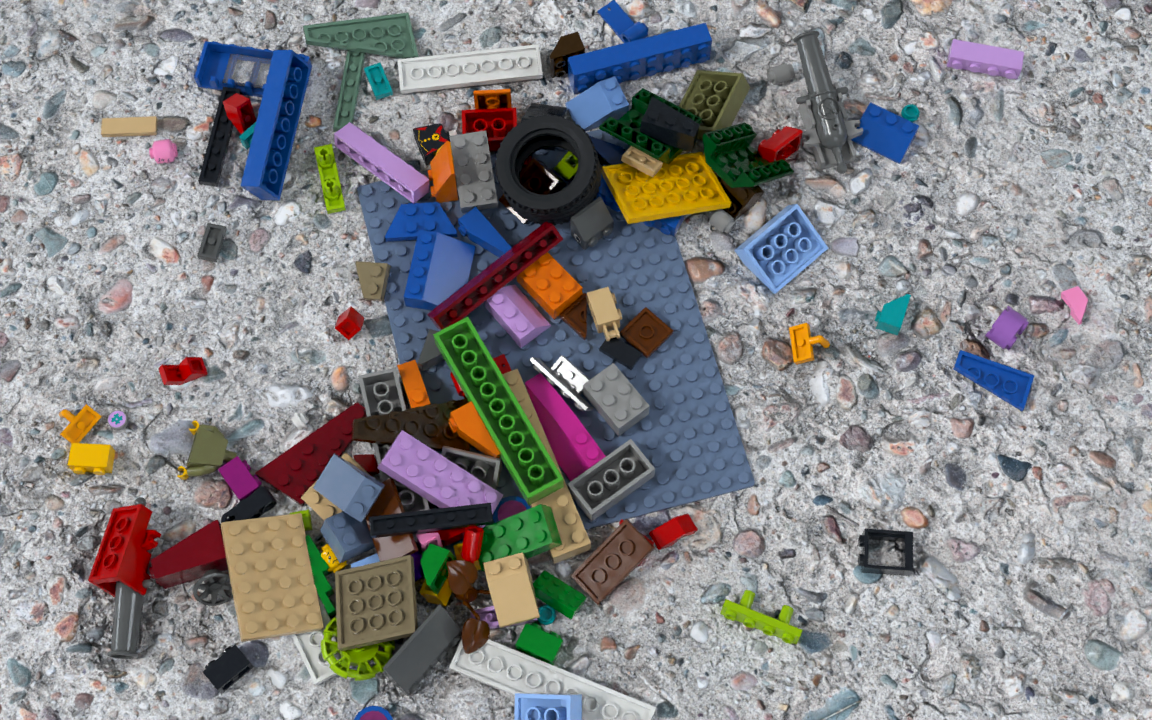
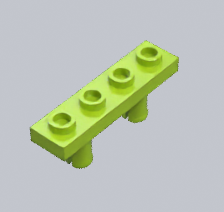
M328 144L314 147L327 213L345 211L346 208L333 146Z
M750 590L744 591L739 604L725 599L720 614L724 615L726 619L739 621L748 628L759 629L768 636L781 638L785 643L797 644L802 629L789 625L794 611L792 607L783 605L778 619H774L751 609L756 594Z

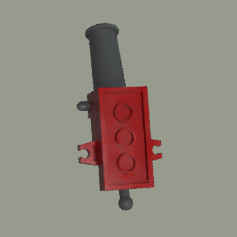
M143 497L137 498L134 502L135 505L113 508L88 579L89 582L115 597L111 651L107 653L112 658L136 659L139 657L136 650L144 596L147 588L154 585L153 580H151L149 567H151V553L158 546V542L154 539L160 538L161 534L156 530H149L147 528L153 511L145 507L147 503Z

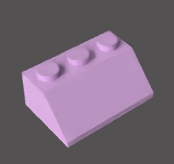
M516 285L502 287L485 301L486 309L520 348L551 326Z

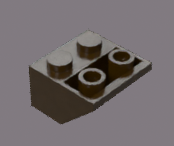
M578 32L560 37L550 55L551 78L562 77L568 74V57L585 53V48Z
M723 179L720 181L721 186L731 201L730 208L723 210L731 215L734 221L752 208L765 193L759 185L731 188Z

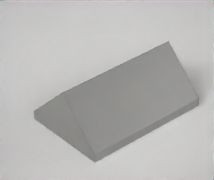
M448 446L442 447L441 455L493 489H497L502 471V461L500 458Z

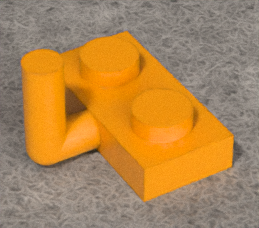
M808 323L789 327L793 360L796 365L814 360L813 344L819 343L824 348L830 346L829 341L821 335L811 337L810 325Z
M87 404L76 416L67 409L61 410L59 416L66 418L70 423L60 435L70 443H80L102 416Z

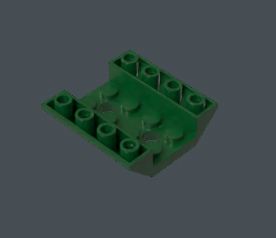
M642 88L632 97V107L619 120L609 117L599 126V129L645 154L669 164L683 150L662 144L640 132L641 120L652 97L698 124L701 123L702 118Z
M745 122L704 133L703 144L706 163L731 188L754 187L793 174L794 170L788 162L780 159L769 163L758 154L754 147L750 146L757 134Z

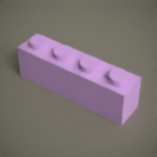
M953 39L949 48L947 67L969 70L974 73H985L991 76H1002L1008 79H1018L1022 70L1024 52Z

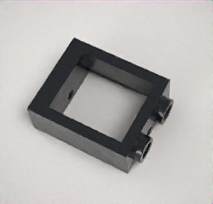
M865 528L862 535H859L858 546L862 548L861 554L858 556V566H861V573L911 575L913 572V532ZM869 539L902 542L901 567L868 565Z

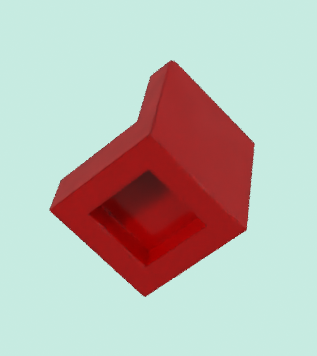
M350 306L338 317L335 329L350 340L362 329L365 318Z

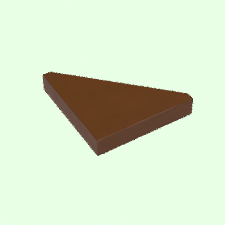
M583 293L560 314V318L583 340L587 339L586 293Z

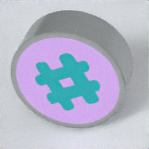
M115 410L108 415L107 422L113 430L118 431L127 426L128 417L123 411Z

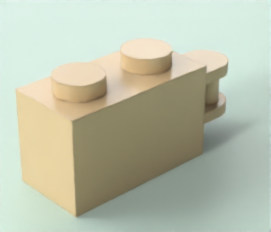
M609 287L587 292V303L598 334L604 333L607 342L611 338H620L618 328H620L622 314L620 309H616L615 304H617L615 294L610 292Z

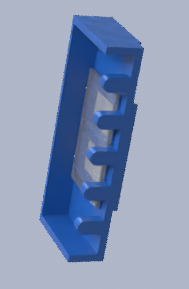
M205 41L194 76L197 86L215 90H223V87L241 89L242 95L262 97L274 51L255 49L250 46L242 47L235 44L228 45L215 41ZM298 54L311 65L309 56Z

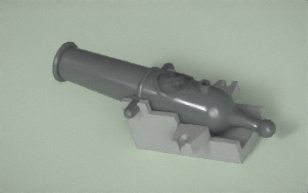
M808 31L799 34L793 39V42L797 43L807 90H802L801 97L796 99L806 130L803 132L801 140L803 138L808 140L803 141L802 146L803 148H812L819 170L837 166V172L844 174L847 171L846 164L854 162L856 158V152L851 139L862 135L863 128H855L860 127V120H847V114L842 103V95L848 93V88H839L838 82L832 84L818 39L820 33L818 31Z

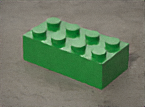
M540 504L482 528L484 534L478 560L481 571L485 572L483 565L485 562L522 552L526 559L561 546L562 542L551 507Z

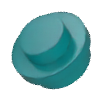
M913 104L905 106L901 111L902 118L911 122L916 121L920 115L917 106Z
M542 605L538 608L540 617L537 620L540 624L550 625L555 621L556 611L549 605Z

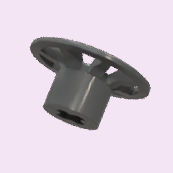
M219 569L207 571L194 585L193 594L195 599L201 604L208 606L221 605L230 601L233 598V593L229 596L224 590H232L231 584H226L227 579H230L229 574ZM198 589L205 590L200 595L197 594ZM211 594V602L203 600ZM217 594L225 598L222 601L216 602Z

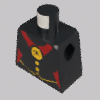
M440 123L413 129L414 139L426 166L435 157L437 150L446 141H450L449 136L457 135L455 129L445 133L443 125Z

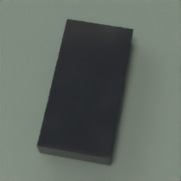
M616 337L611 338L608 342L605 340L599 348L600 352L630 370L633 369L642 356L640 351Z

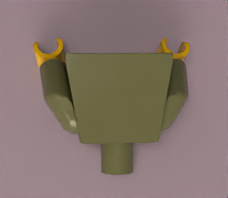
M198 421L192 422L196 428H189L190 432L195 435L186 465L189 468L186 469L183 466H179L178 470L184 471V473L177 475L178 478L186 480L189 477L214 473L221 467L223 461L228 463L236 457L237 453L226 450L228 440L225 439L216 426L200 425Z

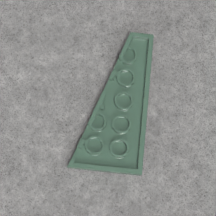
M409 13L303 26L307 45L404 59L419 57Z

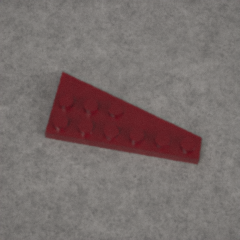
M356 402L262 467L255 474L303 507L306 502L301 497L319 479L333 454L335 453L341 457L352 443L354 419L367 417L365 407Z

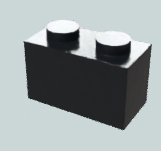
M234 645L233 647H227L222 652V656L217 660L210 661L205 666L203 673L222 694L254 666L240 649Z

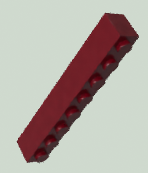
M543 223L427 315L440 331L460 321L563 240L562 236L553 224Z

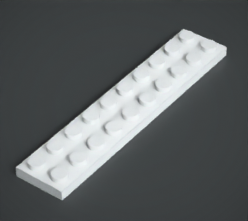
M461 639L449 666L450 670L515 696V693L582 694V720H652L656 707L489 639L484 646L470 654L464 652Z

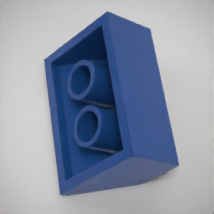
M870 102L862 115L860 127L856 128H863V133L851 139V141L900 164L916 137L919 125Z

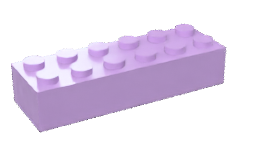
M403 430L398 434L377 467L439 508L491 503L493 514L503 497V494ZM480 525L477 527L484 528L485 525Z

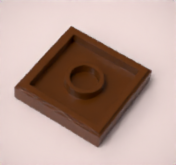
M645 307L620 331V335L648 359L674 331Z

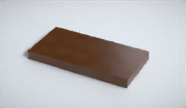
M391 478L382 482L385 484V487L365 518L369 531V517L405 513L394 480ZM413 534L372 538L380 561L411 555L418 551Z
M625 519L570 576L597 605H600L655 547L628 519Z

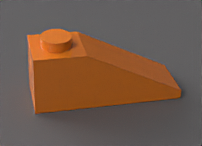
M416 360L397 365L410 407L431 405Z

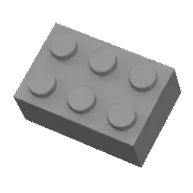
M614 363L583 384L584 396L618 437L649 415V404Z

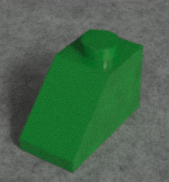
M430 543L423 552L420 562L427 585L435 594H439L448 577L447 562L457 560V558L450 550Z

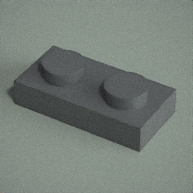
M207 223L197 255L199 259L217 262L227 231L226 226Z

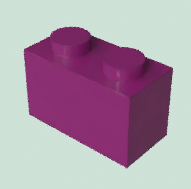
M237 456L220 467L218 471L239 501L253 494L255 490L260 488L262 483L256 474L254 476L250 474L249 470H251V467L247 461H241Z

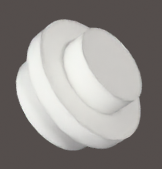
M295 412L291 419L299 430L308 428L307 423L309 420L304 413L299 414Z

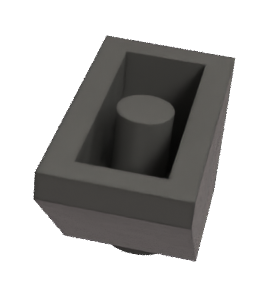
M429 329L418 360L420 371H425L445 360L434 340L433 334L439 331Z

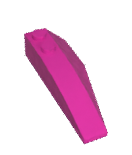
M541 373L524 383L555 459L570 482L606 457L574 412Z

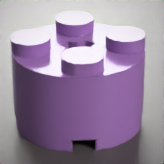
M1008 305L985 337L1002 349L1010 350L1017 340L1016 334L1021 335L1029 322H1027V318Z

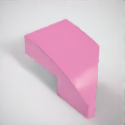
M1079 286L1061 292V298L1071 309L1070 315L1080 325L1086 312L1088 299Z

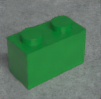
M526 623L515 644L516 650L554 665L563 646V640L560 639L561 636L552 631L550 633L543 631V628L538 624L532 623L530 625Z

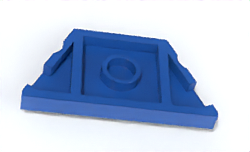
M439 202L401 204L385 235L386 242L417 240L419 229L438 232L449 237H457V231Z

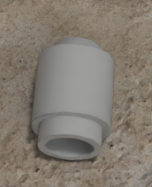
M787 63L770 67L769 72H767V79L773 85L790 81L791 78L795 77L792 64Z
M723 209L713 210L708 216L710 218L709 223L722 233L729 234L737 223Z

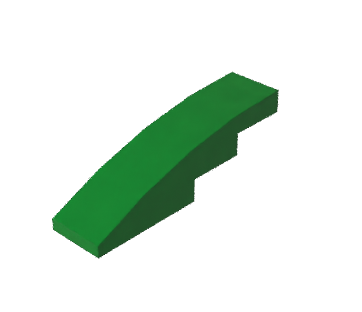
M308 535L306 536V544L314 584L330 618L336 616V610L328 597L335 593L326 579V576L332 572H328L329 567L321 557V553Z

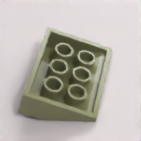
M697 70L679 107L702 118L697 139L703 141L704 133L731 126L750 86L743 73Z

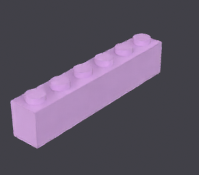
M349 122L334 133L335 147L413 204L429 192V179L426 175L421 174L412 165H408L401 160L398 155L393 154L385 146L376 142L373 137L365 134L359 127Z

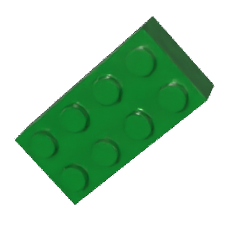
M546 570L533 583L536 598L569 619L575 616L586 600L585 595Z

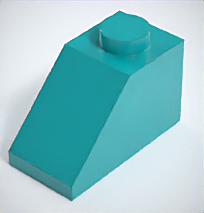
M906 294L884 304L882 310L877 311L874 320L878 322L876 329L898 336L911 295Z

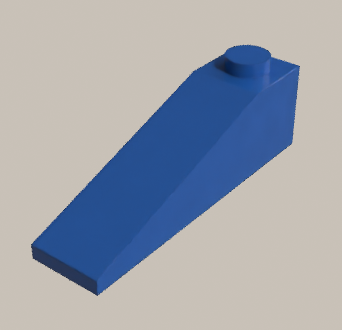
M477 207L458 219V230L464 237L467 236L470 241L500 258L512 248Z

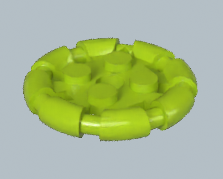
M336 617L326 625L322 633L324 638L321 640V652L324 661H328L330 664L329 668L345 679L347 677L355 678V681L372 679L375 677V674L384 671L383 667L393 657L392 650L395 649L394 640L340 651L338 643L331 641L333 637H337ZM378 647H383L384 652L378 651ZM337 653H339L342 657L339 660H337L334 656ZM371 660H373L375 663V665L372 667L368 663ZM350 665L358 666L357 670L349 669Z

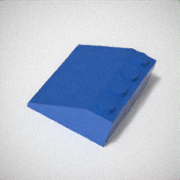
M419 229L404 293L406 307L433 310L467 284L476 246L438 232Z

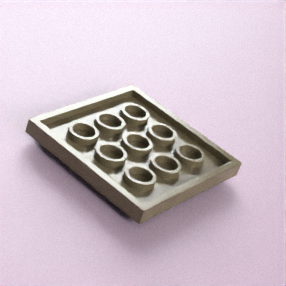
M411 555L335 572L337 643L340 651L410 637L418 629L414 558Z

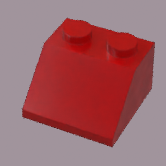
M788 126L782 130L778 129L771 138L763 140L758 145V154L769 163L780 159L786 160L799 150L803 131Z

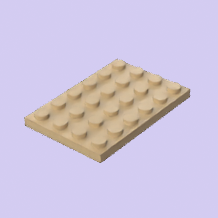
M302 513L222 522L221 531L241 642L323 630L324 626L306 544Z

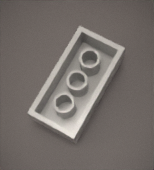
M486 130L449 136L462 213L469 212L475 207L478 210L498 207Z
M630 439L568 483L567 487L571 497L592 522L652 479L655 475V468L632 439Z

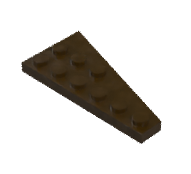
M467 398L457 401L452 400L447 403L431 404L400 412L394 411L389 414L354 419L352 441L392 445L398 434L403 430L434 451H442L443 446L469 451L470 444L459 437L457 432L453 433L448 424L450 412L469 403Z

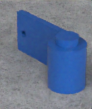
M612 0L597 12L623 43L643 39L648 36V27L641 22L634 23L615 0Z

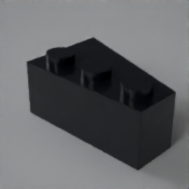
M652 97L641 120L640 132L662 144L692 152L697 141L700 124Z

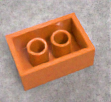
M548 252L517 275V282L554 320L583 294V287Z

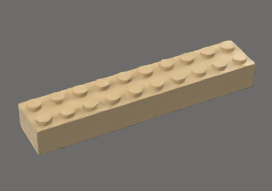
M518 369L502 374L563 478ZM565 480L563 488L530 505L532 508L543 504L550 506L562 542L561 546L548 550L553 564L591 550V542Z

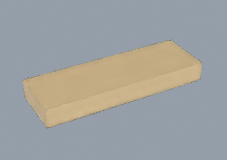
M156 116L102 118L101 135L102 137L157 135L158 119Z

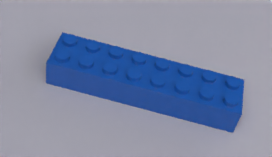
M706 23L568 57V78L573 93L581 94L596 83L614 76L618 83L621 84L622 82L634 81L644 76H653L656 73L669 72L680 67L685 68L691 64L704 63L710 60L712 38Z
M274 50L242 177L241 187L261 200L280 201L312 67L293 50Z

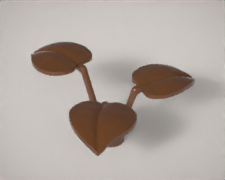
M453 560L447 562L449 587L454 596L462 600L463 605L476 618L467 619L462 629L463 649L466 654H470L485 645L490 635V628L486 621L480 620V616L469 603L477 598L478 593L491 594L488 590H478L472 587L471 584L478 578L477 568L474 564L464 560Z

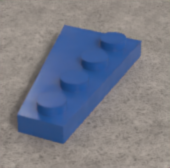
M962 350L959 351L953 370L1018 410H1024L1034 375Z

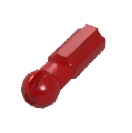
M472 525L465 527L461 557L464 561L474 564V561L479 559L484 534L482 528Z

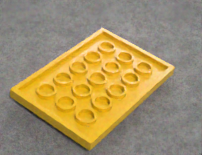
M702 152L678 155L669 164L663 162L662 168L654 177L626 163L601 167L602 176L628 224L730 208L731 205L730 199L712 168L706 163Z

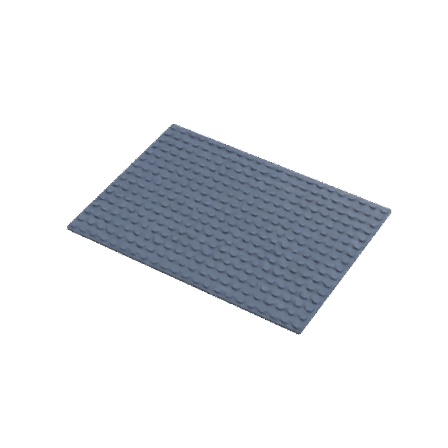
M600 129L586 132L589 136L623 147L626 151L630 148L629 144ZM556 147L555 151L540 149L531 155V158L542 161L566 183L564 188L574 179L572 176L567 181L554 170L568 150ZM493 154L490 157L498 207L479 211L513 248L541 225L535 224L533 221H528L526 224L522 223L499 201L503 192L497 181L495 160L497 158L496 154ZM428 170L420 172L421 174L426 175L429 179ZM383 181L358 186L357 192L375 263H388L391 266L384 301L399 362L403 364L416 360L418 366V360L429 329L440 330L427 315L432 310L406 307L404 293L417 240L389 242L385 240V235L401 204H411L412 202ZM429 181V192L416 203L436 202V197H432L430 186H434L433 181ZM458 194L457 201L439 204L457 231V237L452 238L476 246L469 277L470 281L499 259V257L470 241L467 236L464 237L459 232L458 219L468 212L462 213ZM607 205L606 207L614 220L613 231L609 236L602 237L595 246L584 250L571 236L570 221L561 225L557 224L555 228L563 240L549 250L548 253L583 287V293L587 294V292L609 287L610 292L614 293L616 297V309H620L622 314L620 328H618L619 334L645 307L674 331L648 359L642 355L633 369L630 370L599 351V348L606 338L604 333L598 334L588 303L587 339L583 340L560 316L554 320L517 282V276L505 286L516 285L549 322L551 326L520 348L486 309L485 301L464 317H469L491 357L495 358L505 354L511 370L518 369L523 383L540 373L534 369V364L530 361L532 357L539 358L551 369L561 355H563L589 379H592L614 363L649 404V415L618 437L584 396L583 392L580 396L593 407L591 411H581L575 406V401L571 397L567 398L560 392L562 389L558 385H552L586 428L605 456L632 439L655 468V475L652 479L592 522L573 499L585 530L621 521V519H631L751 488L755 484L676 236L663 234L659 229L648 227L643 222L628 224L622 212H616ZM620 335V338H618L619 340L633 347ZM445 360L425 371H420L431 404L465 399L463 396L458 395L450 376L451 370ZM542 372L541 374H542V375L546 378V380H547V377H548V376ZM470 444L469 452L485 455ZM501 459L502 471L496 490L503 494L502 498L518 496L524 499ZM560 468V471L567 485L568 483H570V480L565 475L563 470ZM463 539L445 546V548L450 550L456 557L453 546L463 543Z

